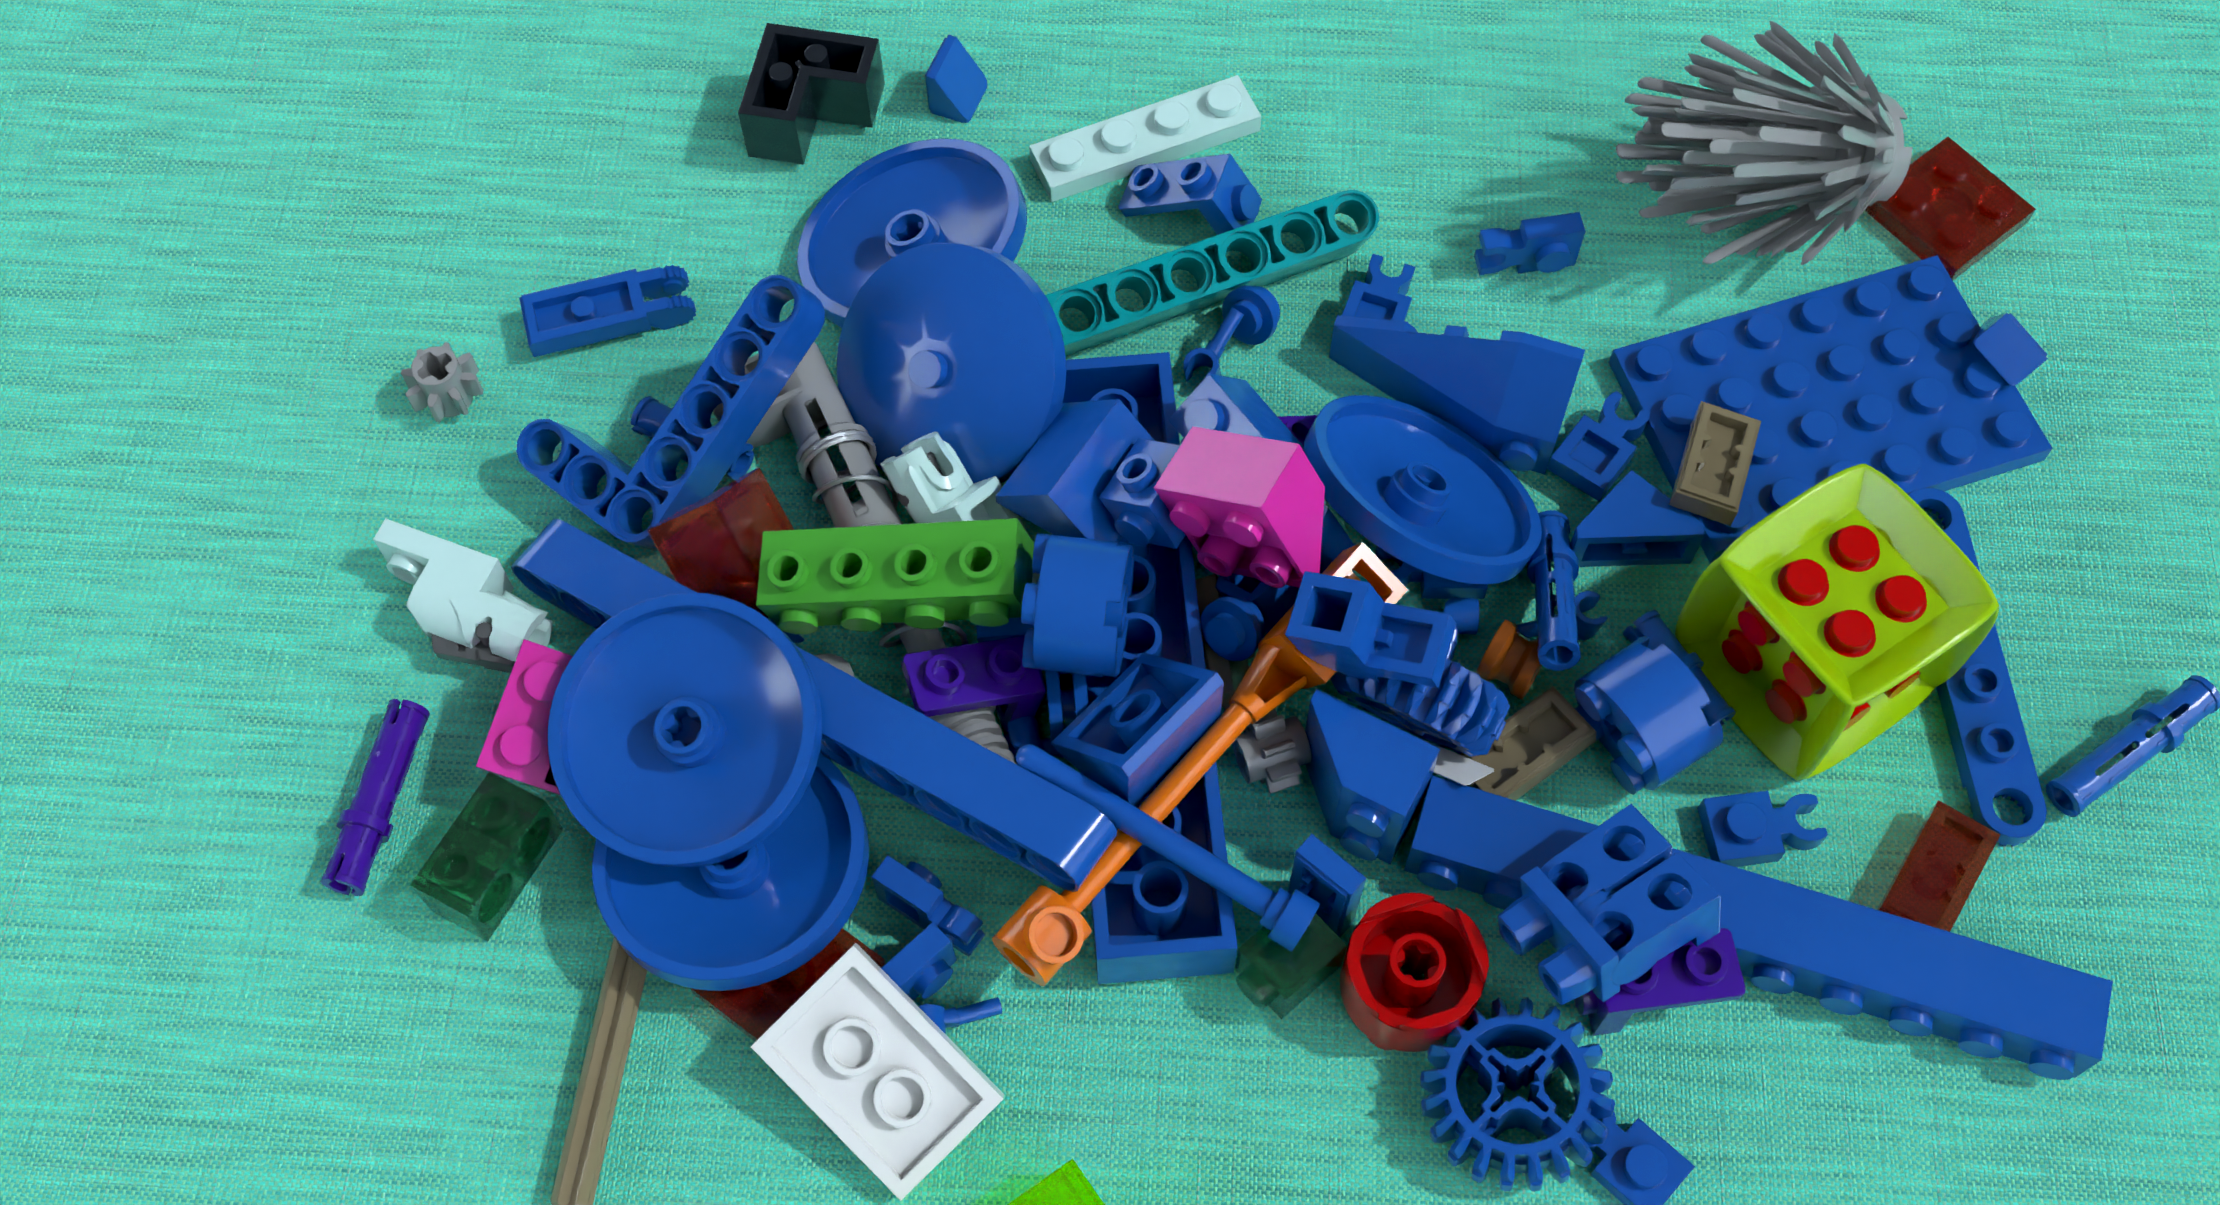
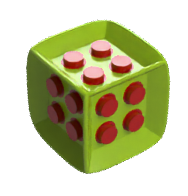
M1859 464L1837 472L1809 488L1738 537L1700 575L1680 613L1676 624L1675 637L1688 654L1696 652L1702 659L1704 665L1701 667V670L1728 705L1736 711V714L1731 718L1734 723L1773 764L1790 777L1801 781L1824 772L1858 751L1911 713L1937 686L1943 684L1956 674L1994 626L1999 613V603L1991 587L1977 567L1903 489L1875 468L1867 464Z

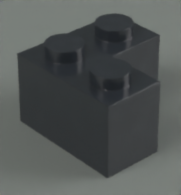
M767 23L738 111L748 157L804 165L817 120L872 128L885 85L879 39Z

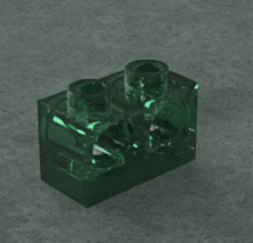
M489 772L410 886L432 912L488 942L563 831V828L545 800Z

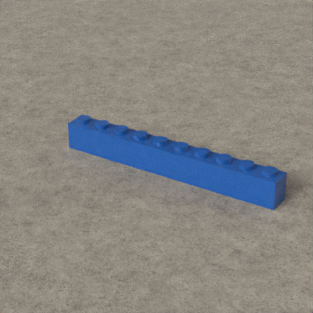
M1432 775L1404 871L1416 874L1420 882L1435 889L1451 891L1458 887L1481 894L1485 902L1505 910L1514 901L1522 897L1520 880L1522 875L1536 866L1541 869L1554 856L1598 827V825ZM1672 848V855L1679 852L1720 895V929L1726 928L1730 930L1742 975L1751 978V983L1759 989L1777 994H1788L1794 991L1819 999V1004L1822 1007L1835 1013L1844 1015L1866 1013L1888 1020V1025L1892 1029L1906 1035L1923 1037L1933 1034L1958 1042V1047L1962 1051L1983 1058L2005 1056L2027 1063L2028 1069L2031 1072L2049 1079L2068 1080L2072 1077L2076 1078L2102 1060L2113 984L2111 980Z

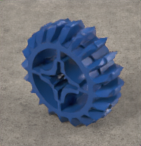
M1449 659L1446 660L1439 688L1384 677L1382 684H1379L1371 678L1361 680L1337 671L1330 678L1339 694L1347 697L1348 701L1359 705L1363 710L1423 740L1425 739L1440 747L1451 749L1458 754L1464 753L1468 756L1488 754L1494 740L1498 741L1506 722L1504 720L1510 708L1509 701L1504 693L1498 690L1493 683L1482 679L1480 674L1469 671L1462 667L1460 663Z
M1499 997L1492 1001L1490 1019L1486 1020L1483 1014L1474 1008L1466 1023L1468 1031L1460 1026H1456L1448 1034L1446 1040L1448 1046L1432 1044L1429 1047L1428 1061L1436 1068L1422 1071L1420 1077L1421 1088L1433 1093L1421 1101L1422 1115L1440 1119L1430 1128L1432 1141L1434 1143H1445L1456 1139L1448 1151V1162L1452 1166H1457L1470 1156L1475 1158L1471 1178L1477 1183H1482L1486 1179L1490 1168L1501 1171L1499 1185L1500 1189L1505 1192L1512 1190L1515 1173H1525L1527 1186L1532 1192L1541 1190L1543 1184L1542 1169L1547 1168L1552 1177L1559 1183L1568 1181L1570 1168L1565 1157L1578 1165L1587 1167L1592 1161L1593 1152L1586 1142L1593 1144H1603L1605 1142L1608 1128L1598 1119L1611 1117L1615 1107L1613 1099L1601 1094L1612 1086L1613 1076L1611 1071L1593 1068L1602 1058L1603 1051L1599 1044H1588L1578 1048L1577 1046L1583 1038L1585 1030L1581 1022L1570 1024L1562 1031L1557 1028L1560 1010L1557 1009L1556 1005L1546 1011L1543 1019L1532 1016L1533 1002L1528 997L1521 1000L1518 1014H1508L1506 1004ZM1520 1046L1535 1051L1525 1058L1514 1059L1506 1057L1495 1048ZM1468 1065L1478 1074V1084L1488 1094L1487 1100L1481 1105L1480 1115L1473 1122L1462 1108L1457 1093L1459 1079ZM1558 1067L1567 1076L1575 1097V1112L1568 1123L1555 1113L1557 1105L1545 1092V1088L1551 1083L1552 1073ZM1530 1084L1528 1102L1524 1098L1517 1096L1510 1102L1506 1100L1503 1103L1505 1086L1515 1092L1522 1086L1527 1087ZM1520 1128L1532 1133L1538 1140L1543 1136L1547 1139L1529 1144H1513L1496 1138L1507 1129Z

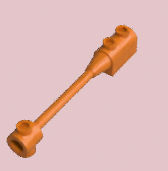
M1363 542L1343 550L1322 573L1360 580L1353 572L1354 570L1373 586L1386 603L1396 604L1408 591L1400 580ZM1294 605L1259 642L1256 656L1229 700L1230 706L1142 802L1138 809L1162 823L1249 724L1256 723L1300 689L1325 684L1336 671L1302 654L1285 636ZM1118 829L1117 836L1078 891L1063 890L1059 895L1054 890L1039 885L992 937L995 947L1025 977L1040 986H1045L1065 962L1070 961L1079 953L1083 942L1092 933L1091 927L1081 915V912L1138 850L1142 843Z

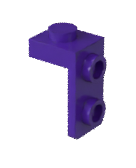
M1025 635L906 654L901 668L915 710L927 717L996 706L1004 734H1008V721L1011 722L1027 716L1035 717L1040 704L1045 699L1046 689L1041 670L1023 667Z
M1721 928L1720 933L1696 947L1692 941H1689L1658 960L1638 979L1620 985V992L1605 1002H1602L1592 990L1574 999L1578 1013L1580 1015H1588L1592 1034L1595 1036L1620 1032L1633 1013L1738 1000L1745 994L1746 987L1730 930Z

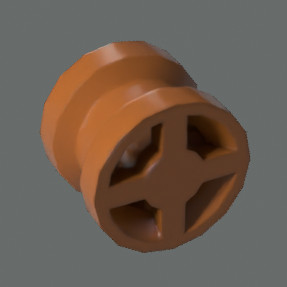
M1505 619L1488 646L1476 673L1480 674V677L1488 682L1497 679L1508 685L1510 694L1523 700L1543 666L1539 662L1537 653L1539 646L1538 638L1531 640L1521 635L1518 625Z

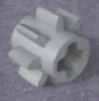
M447 342L442 347L435 346L424 350H417V356L414 358L411 368L401 371V375L409 388L405 395L414 411L423 410L428 406L436 422H441L444 417H454L460 414L467 415L473 396L482 395L484 391L476 376L479 369L470 352L456 358L450 344Z
M1275 708L1256 723L1249 724L1245 728L1244 733L1240 734L1232 743L1237 764L1245 781L1248 784L1260 780L1261 784L1266 783L1270 794L1300 784L1298 775L1302 774L1300 766L1312 761L1309 741L1299 719L1296 716L1284 719L1283 715H1277Z

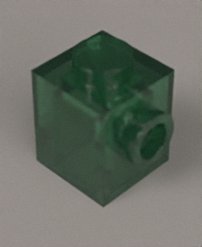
M1316 913L1292 952L1269 939L1267 935L1270 930L1262 927L1238 948L1235 971L1239 975L1236 977V982L1244 995L1259 1009L1264 1010L1269 1006L1283 1019L1341 967L1347 945Z

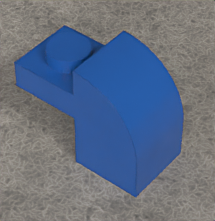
M1305 571L1285 636L1302 654L1339 673L1361 680L1371 678L1379 684H1382L1384 677L1439 688L1457 623L1448 613L1386 603L1369 582Z

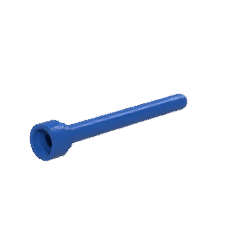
M1027 744L1017 751L1016 763L1018 766L1094 806L1107 816L1117 829L1261 916L1258 924L1270 930L1267 937L1290 952L1293 951L1318 910L1319 902L1298 889H1295L1292 894L1281 887L1277 892L1272 891L1039 747Z

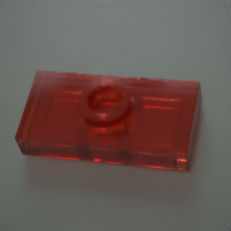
M1938 800L1927 815L1877 910L1950 932L2000 834Z

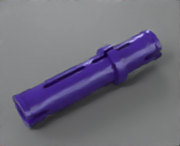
M398 699L389 700L382 726L365 765L355 797L352 799L349 809L342 810L336 825L341 831L332 857L320 881L323 886L344 895H349L351 892L354 896H362L380 845L389 841L394 827L392 824H389L392 811L415 754L414 751L430 716L429 711L425 707L405 699H403L402 703Z

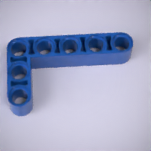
M770 275L761 279L752 288L633 468L589 435L550 419H537L529 423L521 431L517 440L516 451L519 462L527 471L616 538L653 551H666L674 547L683 538L821 332L825 322V310L822 302L815 294L785 276ZM794 299V308L791 315L786 320L780 322L782 307L788 301ZM758 351L759 359L756 367L750 373L745 374V364L748 358ZM723 403V415L720 421L711 427L712 412L719 404ZM561 442V452L559 457L553 462V452L555 447ZM687 455L688 467L685 473L677 479V465ZM606 474V487L604 491L598 496L597 485L600 479ZM652 507V521L650 526L643 531L642 518L645 512Z

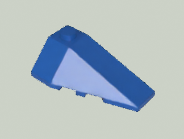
M1337 315L1333 326L1329 352L1330 359L1396 401L1420 408L1459 428L1486 447L1508 468L1516 471L1531 470L1545 475L1585 349L1525 332L1503 330L1500 340L1470 338L1468 337L1467 327L1446 325L1444 334L1438 335L1418 333L1415 327L1406 321Z

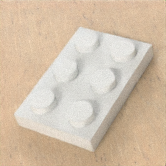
M857 943L835 962L751 1046L764 1062L900 1201L1004 1099L1002 1091Z

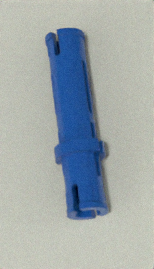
M1547 510L1538 513L1541 520L1542 537L1539 547L1527 563V575L1535 585L1539 643L1537 653L1539 662L1547 669L1563 671L1575 666L1581 658L1574 594V581L1578 576L1579 564L1575 552L1571 550L1568 517L1561 512ZM1552 561H1554V571L1551 569ZM1553 583L1556 584V595L1553 594ZM1555 606H1557V612H1558V616H1557V617H1555V611H1554V607H1555Z
M2192 675L2180 687L2169 693L2159 702L2143 704L2132 714V722L2104 743L2094 748L2092 752L2070 767L2061 776L2054 778L2046 784V793L2049 799L2059 811L2067 816L2076 817L2084 811L2085 807L2125 780L2131 773L2159 752L2169 753L2179 747L2184 741V733L2198 724L2207 715L2214 713L2220 708L2219 691L2210 681L2202 676ZM2167 716L2172 718V722L2152 737H2146L2145 733ZM2136 743L2137 748H2133L2131 744ZM2118 753L2123 754V758L2100 776L2095 774V770Z

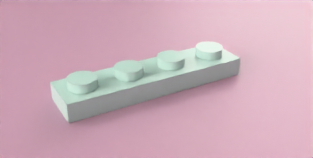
M1236 75L1029 146L1030 161L1050 201L1054 202L1130 176L1138 165L1173 161L1258 132L1261 127V115L1240 77Z

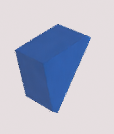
M1631 470L1576 527L1570 545L1571 550L1575 552L1578 558L1579 567L1691 564L1705 536L1704 524L1688 511L1670 506L1669 497Z

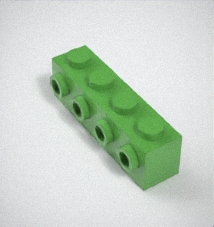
M1018 518L763 531L756 606L779 629L792 634H811L818 630V626L841 625L852 631L870 632L880 629L881 623L902 622L914 628L936 629L944 626V621L969 620L980 626H1002L1009 622V618H1021L1024 588L1026 583H1032L1034 542Z

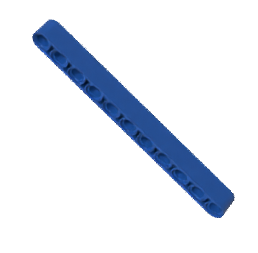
M552 519L511 566L515 576L530 591L595 629L622 610L650 598L672 593H697L560 519ZM797 647L809 665L820 696L823 730L820 752L824 756L1057 887L1071 892H1076L1080 889L1117 836V830L1107 816L1082 799Z

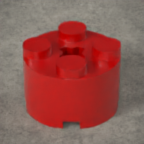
M1402 893L1381 900L1369 908L1354 929L1349 940L1340 973L1341 997L1351 1020L1369 1038L1370 1042L1380 1049L1420 1052L1427 1051L1432 1044H1445L1448 1034L1456 1026L1465 1027L1472 1011L1470 1013L1469 1011L1472 1007H1476L1482 995L1489 968V957L1484 938L1476 924L1467 914L1457 907L1454 910L1445 904L1434 901V896L1423 893ZM1408 965L1413 974L1424 973V980H1415L1412 975H1404L1401 972L1402 966Z

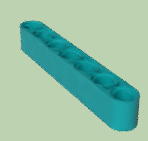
M1357 190L1342 191L1047 294L1045 296L1056 315L1061 329L1065 355L1077 353L1223 301L1231 291L1240 286L1263 287L1350 256L1359 250L1378 227V207L1373 199L1364 192ZM1342 213L1351 217L1357 225V234L1351 235L1340 230L1335 221V214ZM1290 232L1299 236L1304 243L1305 252L1297 254L1286 249L1281 241V233ZM1238 251L1246 255L1251 262V272L1242 273L1231 268L1227 262L1226 252ZM1180 269L1188 271L1195 277L1198 290L1194 292L1181 291L1173 283L1171 272ZM1126 288L1134 290L1142 298L1144 308L1136 312L1125 310L1117 302L1115 292ZM1066 308L1079 309L1086 315L1089 328L1078 332L1069 330L1061 322L1059 312Z

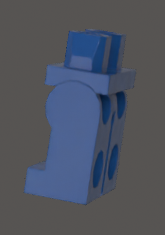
M1630 804L1558 853L1541 869L1536 866L1520 877L1522 897L1514 901L1497 916L1500 935L1516 954L1523 956L1546 940L1557 950V952L1538 963V972L1545 988L1560 1005L1570 1002L1591 990L1602 1002H1605L1620 992V985L1638 979L1658 960L1689 941H1692L1697 947L1720 933V895L1679 852L1672 855V845Z

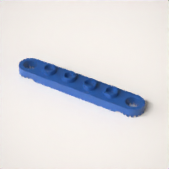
M1923 488L1911 492L1909 496L1921 508H1924V511L1932 509L1931 513H1939L1938 518L1944 519L1942 521L1943 526L1945 525L1943 531L1980 571L1964 512L1958 501L1950 494L1935 488ZM1994 624L1986 638L1956 674L1936 688L1962 786L1967 790L1971 813H1973L1971 819L1974 824L1978 825L1977 831L1981 835L1984 833L1988 836L1986 840L1992 843L1994 841L1999 842V846H2006L2008 844L2013 847L2020 843H2025L2041 829L2046 820L2047 810ZM2002 795V798L2010 796V800L2013 802L2017 800L2019 802L2017 806L2023 807L2021 812L2025 814L2023 818L2024 823L2021 825H2011L2002 821L1993 809V798H1999Z

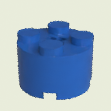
M1038 533L1036 535L1032 569L1033 573L1040 574L1037 584L1026 583L1021 610L1022 624L1034 625V628H1027L1022 659L1024 668L1099 677H1117L1119 675L1129 618H1126L1128 596L1131 597L1133 545Z
M1646 636L1638 638L1576 680L1574 684V692L1578 704L1574 709L1596 731V741L1599 740L1614 758L1610 762L1612 773L1620 785L1633 795L1642 788L1647 790L1657 789L1720 746L1723 741V729L1720 720L1709 726L1701 710L1711 702L1701 683L1687 665L1664 644L1659 645L1653 650L1647 648L1650 637Z

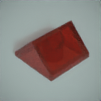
M756 468L649 528L647 532L676 582L697 593H708L738 601L769 618L756 606L763 531L794 530L761 469Z

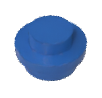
M1240 286L1225 297L1222 305L1223 320L1231 308L1244 314V317L1233 333L1236 339L1246 344L1257 345L1263 343L1274 334L1280 319V308L1276 298L1270 291L1260 286Z
M1240 596L1220 597L1208 604L1203 610L1201 630L1207 644L1215 653L1227 660L1242 661L1258 650V644L1265 632V622L1258 607L1250 600Z

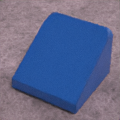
M948 34L925 74L928 106L932 114L961 123H968L988 87L987 79L958 38Z
M2011 313L1990 317L1983 323L1973 339V344L2010 386L2020 383L2048 359L2046 357L2048 354Z

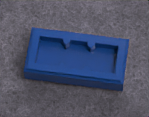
M1311 834L1296 850L1288 892L1292 894L1295 889H1298L1319 902V908L1312 921L1331 937L1340 939L1354 922L1366 877Z

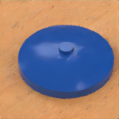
M941 138L916 141L895 147L857 166L840 179L819 201L808 218L800 237L797 264L801 282L804 288L820 299L825 310V317L842 328L854 298L869 277L884 263L908 249L931 243H961L990 249L1014 261L1026 232L1027 207L1025 198L1007 163L999 155L982 145L965 140Z
M931 243L908 249L884 263L869 277L854 298L847 312L838 344V389L855 424L862 425L867 430L869 436L873 438L877 453L874 463L882 470L883 468L880 464L887 458L903 454L901 451L902 447L924 435L938 432L942 440L949 443L954 449L973 483L994 476L1002 483L1010 478L1061 410L1066 384V355L1063 337L1056 315L1047 297L1029 274L1007 257L990 249L969 244Z
M1352 395L1341 397L1325 405L1305 437L1304 453L1324 484V498L1331 507L1370 542L1417 569L1461 583L1497 584L1517 576L1539 547L1542 537L1541 520L1533 500L1518 478L1503 462L1473 437L1427 411L1400 401L1377 396Z
M672 593L653 597L636 603L608 619L582 643L570 659L555 690L550 708L548 752L553 777L561 797L573 816L593 837L609 848L642 862L663 867L686 868L715 864L733 858L765 840L790 816L802 799L814 774L821 749L823 730L820 696L813 674L800 650L781 629L756 610L738 601L708 593Z
M820 752L810 784L790 816L765 840L733 858L700 867H663L623 855L596 839L592 859V880L596 902L605 923L620 946L634 961L655 976L683 987L708 991L737 990L761 985L778 979L810 961L837 936L857 905L867 876L869 862L867 827L862 810L849 782L832 761Z

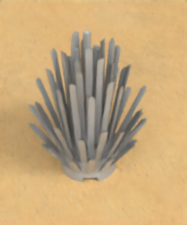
M1770 21L1771 30H1767L1764 33L1765 35H1754V38L1761 47L1815 85L1811 88L1712 35H1704L1700 40L1701 43L1757 72V74L1699 55L1688 54L1695 65H1688L1684 69L1692 76L1699 77L1700 85L1710 89L1652 77L1640 79L1638 81L1639 88L1682 96V98L1676 99L1640 93L1628 95L1625 98V102L1642 105L1633 108L1632 111L1639 116L1648 117V121L1644 124L1643 130L1636 133V144L1620 143L1616 146V153L1621 159L1677 160L1682 165L1648 164L1642 171H1619L1616 173V178L1622 183L1649 182L1652 190L1666 191L1663 196L1658 198V206L1642 209L1639 211V214L1645 218H1654L1730 206L1693 214L1685 222L1690 224V226L1703 224L1701 231L1705 234H1712L1794 204L1798 207L1797 209L1709 253L1702 261L1706 264H1712L1735 252L1739 255H1745L1759 246L1756 257L1763 256L1771 251V257H1773L1783 249L1786 252H1793L1832 222L1803 253L1801 265H1804L1811 261L1843 226L1846 232L1868 206L1877 201H1887L1894 195L1908 172L1913 147H1904V132L1900 120H1905L1908 117L1896 100L1887 94L1878 92L1870 75L1868 74L1867 77L1864 75L1847 45L1836 33H1834L1833 46L1848 71L1823 42H1814L1818 55L1815 52L1813 55L1783 27L1773 21ZM1700 165H1724V166H1700Z

